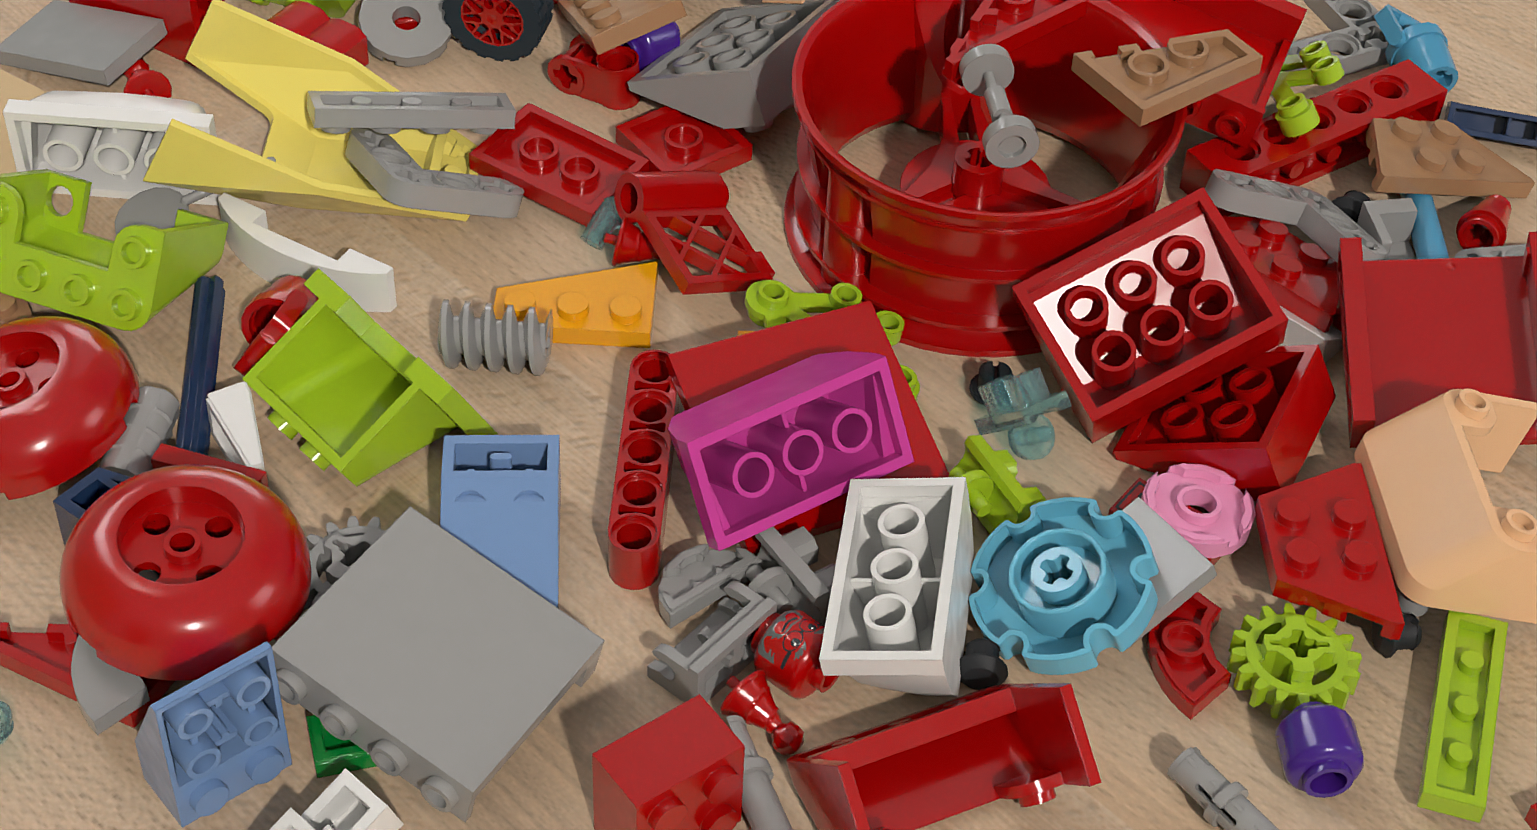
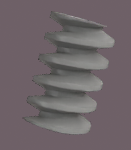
M447 299L443 300L439 314L437 342L438 351L440 354L442 353L446 367L455 369L464 355L466 366L472 371L480 368L485 357L488 369L491 372H499L507 358L510 372L513 374H520L527 360L534 376H541L544 373L552 349V309H550L545 323H539L535 307H529L524 320L517 321L514 305H508L502 319H496L492 303H486L481 317L477 318L474 317L471 301H465L459 316H453L450 301Z

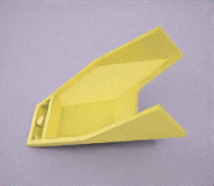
M222 0L211 1L185 59L268 118L270 128L262 155L255 154L172 118L145 173L143 181L220 195L225 192L237 198L304 209L454 221L468 220L470 216L468 214L411 209L395 205L384 199L346 157L345 151L350 132L331 134L322 131L320 128H314L307 111L308 91L400 92L398 89L351 57ZM401 128V131L396 134H388L395 139L422 169L478 175V173L469 169V153L477 145L454 129H450V132L446 134H429L421 129ZM267 157H274L276 162L267 159Z

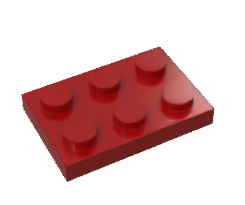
M527 103L516 113L514 129H497L469 153L470 170L483 176L505 179L523 188V196L590 229L616 207L614 200L615 187L621 175L627 172H649L650 160L531 103Z

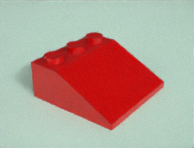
M1319 344L1277 346L1128 424L1113 450L1116 460L1152 473H1157L1158 475L1167 473L1169 466L1181 463L1206 465L1224 471L1236 479L1234 486L1240 489L1243 494L1246 489L1253 498V501H1257L1259 495L1294 484L1336 398Z

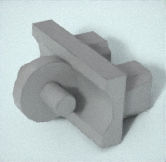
M774 526L756 534L755 537L761 543L760 552L757 557L762 559V567L759 564H755L747 570L746 577L751 582L748 587L763 598L769 597L777 602V612L779 614L798 609L825 626L836 564H830L816 572H813L808 567L818 562L819 548L815 538L804 526L782 535Z

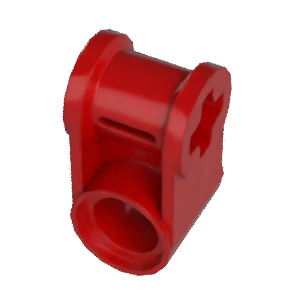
M578 34L570 42L569 50L564 55H557L548 63L547 72L554 86L566 94L582 97L602 104L604 107L612 110L632 108L641 99V95L630 91L627 83L640 72L639 55L630 47L617 46L598 55L584 38Z

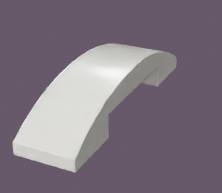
M225 192L218 197L221 220L229 223L226 235L229 247L250 270L267 282L273 284L280 277L288 275L300 276L308 280L319 268L350 295L365 312H391L397 307L393 267L353 249H349L338 260H335L268 230L265 210Z

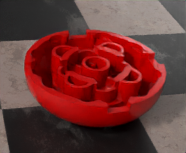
M58 316L29 317L0 325V493H4L8 500L43 492L73 478L99 460L126 430L127 426L123 419L131 403H138L139 380L125 351L107 333L83 321Z
M184 464L156 468L135 475L115 485L92 503L80 517L66 542L61 558L59 584L63 609L69 626L74 634L78 632L96 650L99 659L121 671L136 676L176 681L199 679L266 641L269 643L274 639L277 642L299 619L304 610L311 588L312 571L310 552L305 534L293 512L279 496L265 485L239 472L210 465ZM155 570L160 573V577L156 581H151L140 576L139 572Z

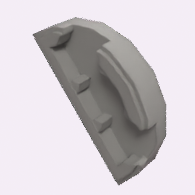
M700 544L677 554L665 565L663 577L658 586L659 612L668 627L671 629L725 596L727 593L724 591V588L731 581H738L742 584L748 582L749 579L746 577L747 570L755 564H759L762 567V559L744 548L736 547V552L725 549L717 551L715 549L708 550V544Z

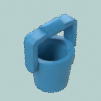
M1389 4L1385 5L1374 15L1377 24L1389 43L1385 51L1389 66L1409 59L1448 90L1447 93L1456 85L1458 71L1448 49V40L1437 24L1430 22L1421 23Z

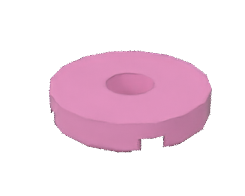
M1181 463L1169 466L1167 473L1160 474L1159 476L1155 473L1148 479L1141 497L1150 508L1206 558H1217L1232 554L1247 542L1256 516L1253 498L1246 489L1243 494L1240 489L1234 486L1236 479L1224 471L1202 464ZM1197 505L1203 507L1209 513H1196L1186 506Z

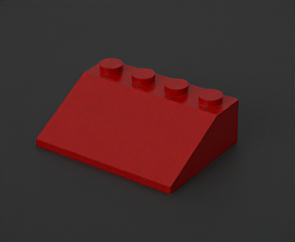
M1204 187L1012 286V292L1065 399L1092 443L1279 346L1284 342L1289 320Z

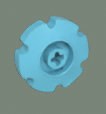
M1063 497L1039 502L1030 507L1031 514L1026 521L1018 524L1012 523L1009 520L1004 521L982 544L971 567V574L979 590L969 596L970 608L984 638L995 642L1000 647L999 655L1003 659L1009 660L1017 654H1022L1029 670L1038 674L1066 675L1087 671L1098 666L1097 656L1102 650L1113 647L1123 652L1146 629L1158 602L1151 580L1148 579L1158 574V565L1143 530L1122 510H1117L1108 516H1102L1095 499L1082 497Z

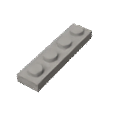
M308 91L307 111L314 128H320L322 131L331 134L348 133L351 128H371L372 131L381 134H396L401 131V128L421 129L429 134H446L450 132V129H470L474 133L491 135L497 129L515 128L516 110L506 93Z

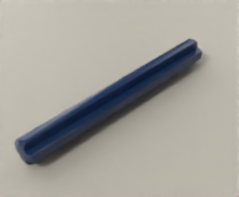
M217 275L211 278L201 276L195 282L176 447L204 455L209 454L211 435L206 398H208L207 394L214 392L216 387L226 292L223 288V279Z

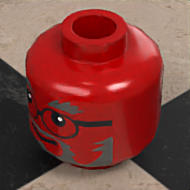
M789 610L783 614L773 613L764 620L752 639L751 652L755 654L753 659L755 671H765L767 681L795 699H803L813 694L816 690L824 693L834 685L839 677L823 676L819 657L825 626L801 610Z

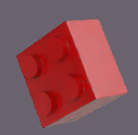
M699 694L592 753L594 830H733L736 824L741 821L745 745Z

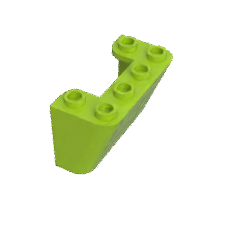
M49 169L0 174V293L122 331H134L144 326L195 284L199 277L206 275L212 270L222 257L228 222L179 209L177 210L175 226L172 228L159 229L149 225L135 224L123 228L116 235L115 240L112 241L83 232L92 182ZM59 186L68 189L73 198L72 209L67 215L57 213L52 205L53 191Z

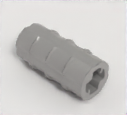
M152 386L139 387L138 403H131L123 419L127 428L118 441L104 454L99 467L130 477L153 470L151 458L160 444H167V441L173 436L172 430L180 414V404L175 396L161 388H154Z

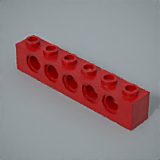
M1407 59L1388 68L1380 69L1378 72L1356 81L1346 83L1317 97L1309 98L1315 105L1320 122L1315 128L1305 134L1296 137L1283 136L1275 118L1277 113L1275 112L1261 119L1247 149L1221 137H1216L1187 149L1179 188L1187 195L1202 187L1205 189L1212 171L1215 169L1295 186L1303 185L1368 157L1370 149L1366 145L1365 133L1373 118L1396 119L1398 117H1405L1417 121H1435L1439 119L1448 90L1411 60ZM1217 207L1222 217L1235 214L1234 212Z

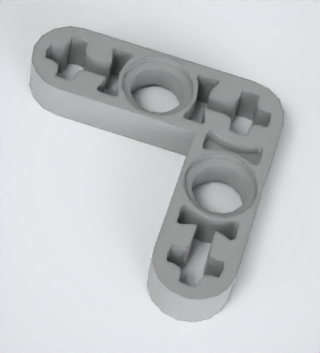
M1304 0L1306 5L1332 32L1292 42L1287 55L1299 54L1300 50L1306 45L1323 40L1327 42L1330 52H1340L1347 55L1342 56L1331 53L1338 56L1345 72L1344 76L1388 64L1385 51L1389 43L1374 18V15L1379 11L1368 0ZM1343 15L1353 16V17H1356V18H1359V19L1348 18V17L1343 16ZM1305 68L1293 69V70H1286V72H1287V71H1296V70H1305Z
M353 128L350 131L345 151L346 157L387 201L411 209L497 218L517 217L524 194L523 188L505 179L422 169L395 139L388 134L377 133L370 128Z
M1220 169L1212 171L1206 184L1205 190L1217 207L1238 214L1296 225L1336 262L1338 260L1340 238L1361 237L1363 261L1384 260L1387 255V250L1341 209L1323 195L1310 189Z

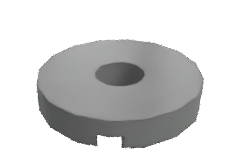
M363 0L358 17V27L367 36L368 50L382 61L384 57L390 61H395V65L402 67L425 65L440 57L446 50L447 43L452 37L451 28L444 20L443 0ZM401 17H410L416 20L419 25L411 30H403L396 27L394 21Z

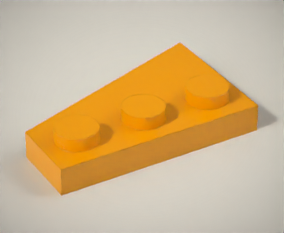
M658 261L499 287L496 290L493 307L496 319H502L507 306L514 305L517 321H523L529 307H535L539 323H545L550 309H552V343L650 348L658 280Z

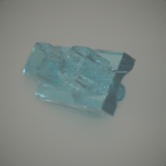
M1040 367L1027 370L1015 376L1014 374L1005 375L978 387L988 412L987 415L974 420L980 435L1008 430V442L1013 453L1019 458L1028 461L1042 459L1051 452L1055 442L1054 427L1043 414L1064 410L1072 406L1066 390L1050 394Z

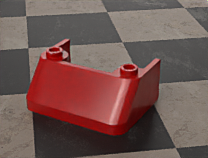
M1071 683L1001 684L988 687L806 750L786 759L793 786L818 830H916L998 799H1018L1020 807H1031L1056 798L1055 787L1064 784L1091 787L1102 783Z

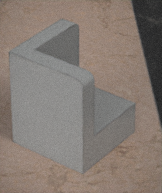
M1412 198L1363 201L1357 224L1387 250L1384 260L1417 259L1409 243L1418 213Z

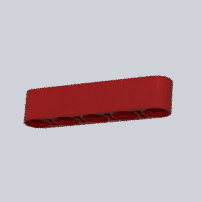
M647 350L635 356L630 364L608 526L609 576L616 585L628 590H641L651 586L658 579L661 570L674 445L668 427L671 418L677 415L679 411V395L666 366L667 356L670 353L662 350Z

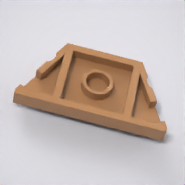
M1398 117L1396 119L1373 118L1365 133L1366 145L1370 149L1368 155L1369 166L1377 170L1372 181V188L1375 192L1477 197L1497 194L1505 198H1527L1535 185L1532 178L1447 120L1417 121L1405 117Z

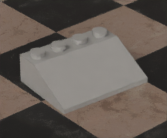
M805 0L803 4L766 3L722 8L684 37L678 47L657 58L627 82L631 92L723 129L744 128L749 133L767 129L773 125V119L777 115L794 106L791 77L795 54L801 40L815 21L840 0Z

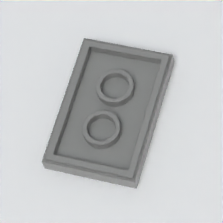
M53 0L0 43V64L109 86L168 33L163 19Z

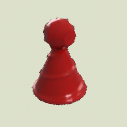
M140 58L123 73L128 79L124 87V93L171 98L172 86L169 79L160 72L149 70V65L143 58Z
M624 217L618 236L610 233L605 235L604 243L615 245L612 266L652 259L661 261L645 233L640 227L631 224L627 217Z
M763 670L754 671L742 681L736 676H732L726 682L731 691L720 706V714L725 716H741L746 724L766 730L772 735V746L780 754L796 753L804 743V731L792 721L782 722L778 712L779 708L776 706L770 691L771 687L768 686L765 678L766 672Z

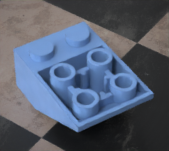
M444 435L440 527L558 608L561 507L559 435Z
M267 641L151 704L147 710L135 738L143 776L182 828L202 816L216 813L226 802L257 784L271 781L283 769L292 765L273 650Z

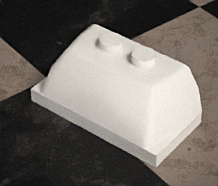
M50 91L29 101L8 99L3 110L17 172L49 169L90 181L92 184L89 196L130 199L139 192L155 187L171 188L179 191L183 196L195 190L143 181L171 119L173 118L217 137L213 114H206L205 109L197 103L160 96L110 92ZM59 186L53 191L56 194L71 195L68 189L63 186ZM211 194L192 204L219 206L218 197L221 195Z
M966 477L850 479L819 657L823 676H850L858 683L887 690L927 696L958 697L961 678L960 658L964 654L969 596L971 595L973 580L971 567L974 561L973 527Z

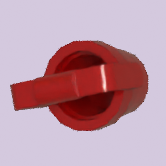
M293 275L280 277L268 289L254 297L245 308L241 317V328L246 341L250 345L233 367L243 376L257 364L318 300L304 285L307 281L306 279Z

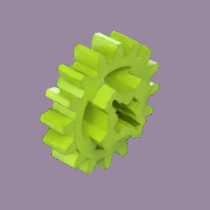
M1285 603L1282 614H1276L1268 605L1262 606L1259 619L1247 614L1243 618L1241 629L1234 630L1228 650L1230 656L1227 663V670L1237 673L1233 687L1236 691L1248 689L1252 691L1249 705L1253 708L1264 702L1272 705L1271 717L1275 719L1279 718L1283 710L1293 711L1297 706L1307 702H1321L1325 705H1333L1344 709L1349 695H1354L1361 675L1358 672L1362 660L1361 653L1350 651L1354 641L1352 634L1337 635L1335 630L1338 620L1331 618L1321 623L1316 620L1317 612L1313 607H1310L1305 612V615L1296 614L1292 603Z

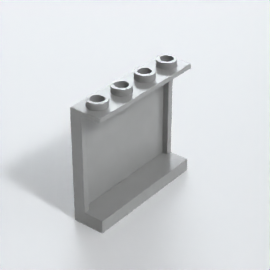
M409 507L272 646L281 699L292 705L300 704L318 717L324 728L334 737L340 740L349 739L370 754L373 762L383 772L391 776L399 775L419 789L424 799L432 807L441 812H451L466 822L471 816L476 797L570 687L574 683L582 687L595 672L605 640L421 513Z

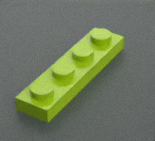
M1450 610L1447 612L1443 623L1417 807L1480 823L1487 803L1508 622L1476 614Z

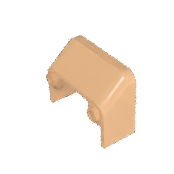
M1452 389L1370 429L1363 436L1354 452V458L1356 463H1362L1385 552L1395 582L1400 591L1410 600L1431 608L1537 624V520L1528 512L1520 509L1493 506L1480 470L1496 473L1503 471L1537 418L1536 402L1480 393L1473 389Z

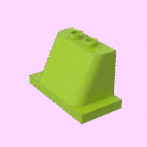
M319 268L304 283L318 300L242 378L274 409L267 418L290 440L298 433L307 440L299 449L323 471L332 464L356 487L456 428H459L465 435H498L447 381L421 358L413 356Z

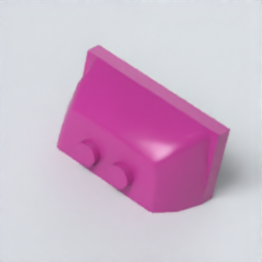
M845 351L811 356L681 412L671 418L668 427L680 465L689 480L708 546L717 551L728 548L847 493L850 479H878L914 462L887 358L877 353Z

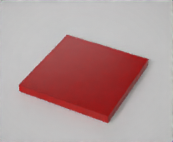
M871 301L671 353L667 356V369L686 411L817 354L852 351L884 355L887 358L914 462L878 479L949 477L947 467ZM848 492L774 527L782 535L804 526L812 536L840 529L843 525ZM755 535L739 542L741 548L748 550L752 554L760 552L761 543Z

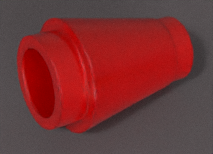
M1497 194L1489 195L1461 216L1456 226V234L1459 244L1463 249L1503 246L1505 244L1512 210L1510 202L1505 197Z

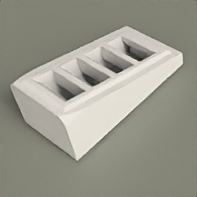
M240 382L208 393L206 404L211 434L227 461L265 471L252 393L248 384Z

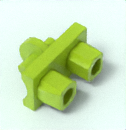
M982 435L967 437L964 443V456L950 470L949 477H966L971 512L973 511L989 534L1006 520L1015 524L1026 521L1031 514L1030 507L1039 502L1047 501L1037 487L1023 488L1015 478L1018 473L1017 462L1008 450L993 451Z

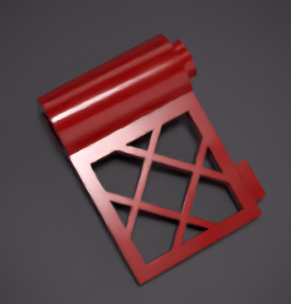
M712 170L627 172L618 179L614 200L619 217L622 220L624 217H627L631 224L640 225L683 295L747 291L749 286L755 282L773 280L775 272L761 251L755 252L726 208L729 201V190L718 172ZM700 226H717L726 240ZM663 228H670L687 237L686 242L666 233ZM692 241L719 254L718 259L690 246ZM727 258L744 267L747 273H742L723 263L724 259ZM683 260L710 275L693 276Z

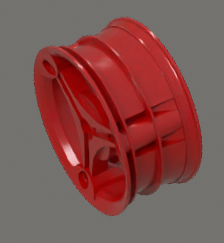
M840 0L824 12L809 28L800 42L792 68V98L801 126L797 139L798 169L791 180L784 206V231L788 248L796 266L817 293L831 294V290L836 284L849 283L861 291V303L871 301L876 313L892 311L900 315L904 320L905 326L899 343L937 353L966 357L997 358L1041 353L1042 350L1012 292V286L1154 213L1159 204L1164 184V167L1178 147L1187 117L1186 106L1139 127L1071 70L1074 53L1092 50L1095 58L1117 55L1118 46L1137 43L1140 49L1144 51L1163 48L1164 45L1141 22L1107 0H1088L1086 16L1009 53L1014 66V77L1005 88V92L1013 115L1024 116L1031 120L1036 128L1050 132L1080 148L1103 166L1118 183L1116 189L1082 202L1051 188L1046 174L1032 160L1014 168H1001L993 165L987 159L982 144L984 131L992 123L984 96H977L968 92L962 83L961 77L950 81L942 75L945 60L950 54V48L957 38L963 39L970 28V19L983 0ZM902 120L919 129L939 132L940 144L931 146L918 153L906 165L900 179V190L870 177L838 153L860 136ZM967 132L969 140H959L958 133Z

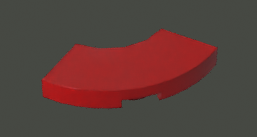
M1199 592L1195 593L1162 620L1147 635L1149 662L1160 688L1177 709L1190 720L1228 688L1232 676L1216 659L1210 643V633L1219 622L1222 609Z

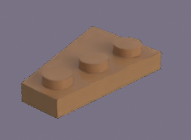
M1226 29L1169 38L1167 47L1142 51L1136 43L1118 46L1117 55L1095 58L1092 50L1074 53L1071 70L1141 127L1259 74L1263 56Z

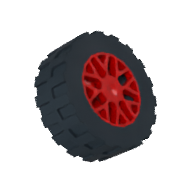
M443 0L442 9L445 10L444 20L446 24H449L452 35L458 38L465 48L478 53V56L493 58L495 61L500 62L504 60L516 61L522 56L527 57L534 48H537L552 20L553 13L551 11L554 7L553 0Z

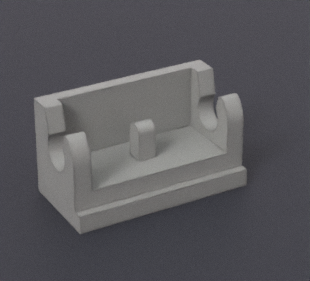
M731 581L724 588V591L730 597L737 599L743 607L738 602L725 597L718 603V609L674 648L661 643L652 651L659 661L655 659L647 666V676L683 702L699 694L708 702L726 686V682L732 676H737L753 661L755 654L751 652L752 639L764 620L773 613H777V602L769 597L763 598L738 581Z

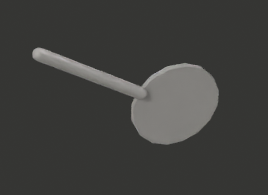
M267 157V159L276 162L274 157ZM158 187L139 192L128 199L119 209L114 222L115 232L118 234L123 228L135 224L149 225L159 229L172 228L175 226L177 210L184 209L189 211L190 204L214 193L195 190L183 196L174 189Z

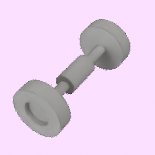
M996 44L976 46L969 50L961 59L959 73L962 83L968 92L977 96H984L992 119V123L986 128L982 137V144L987 159L993 165L1001 168L1021 166L1035 156L1039 149L1040 141L1033 122L1024 116L1013 115L1005 92V88L1014 77V66L1010 54L1005 48Z

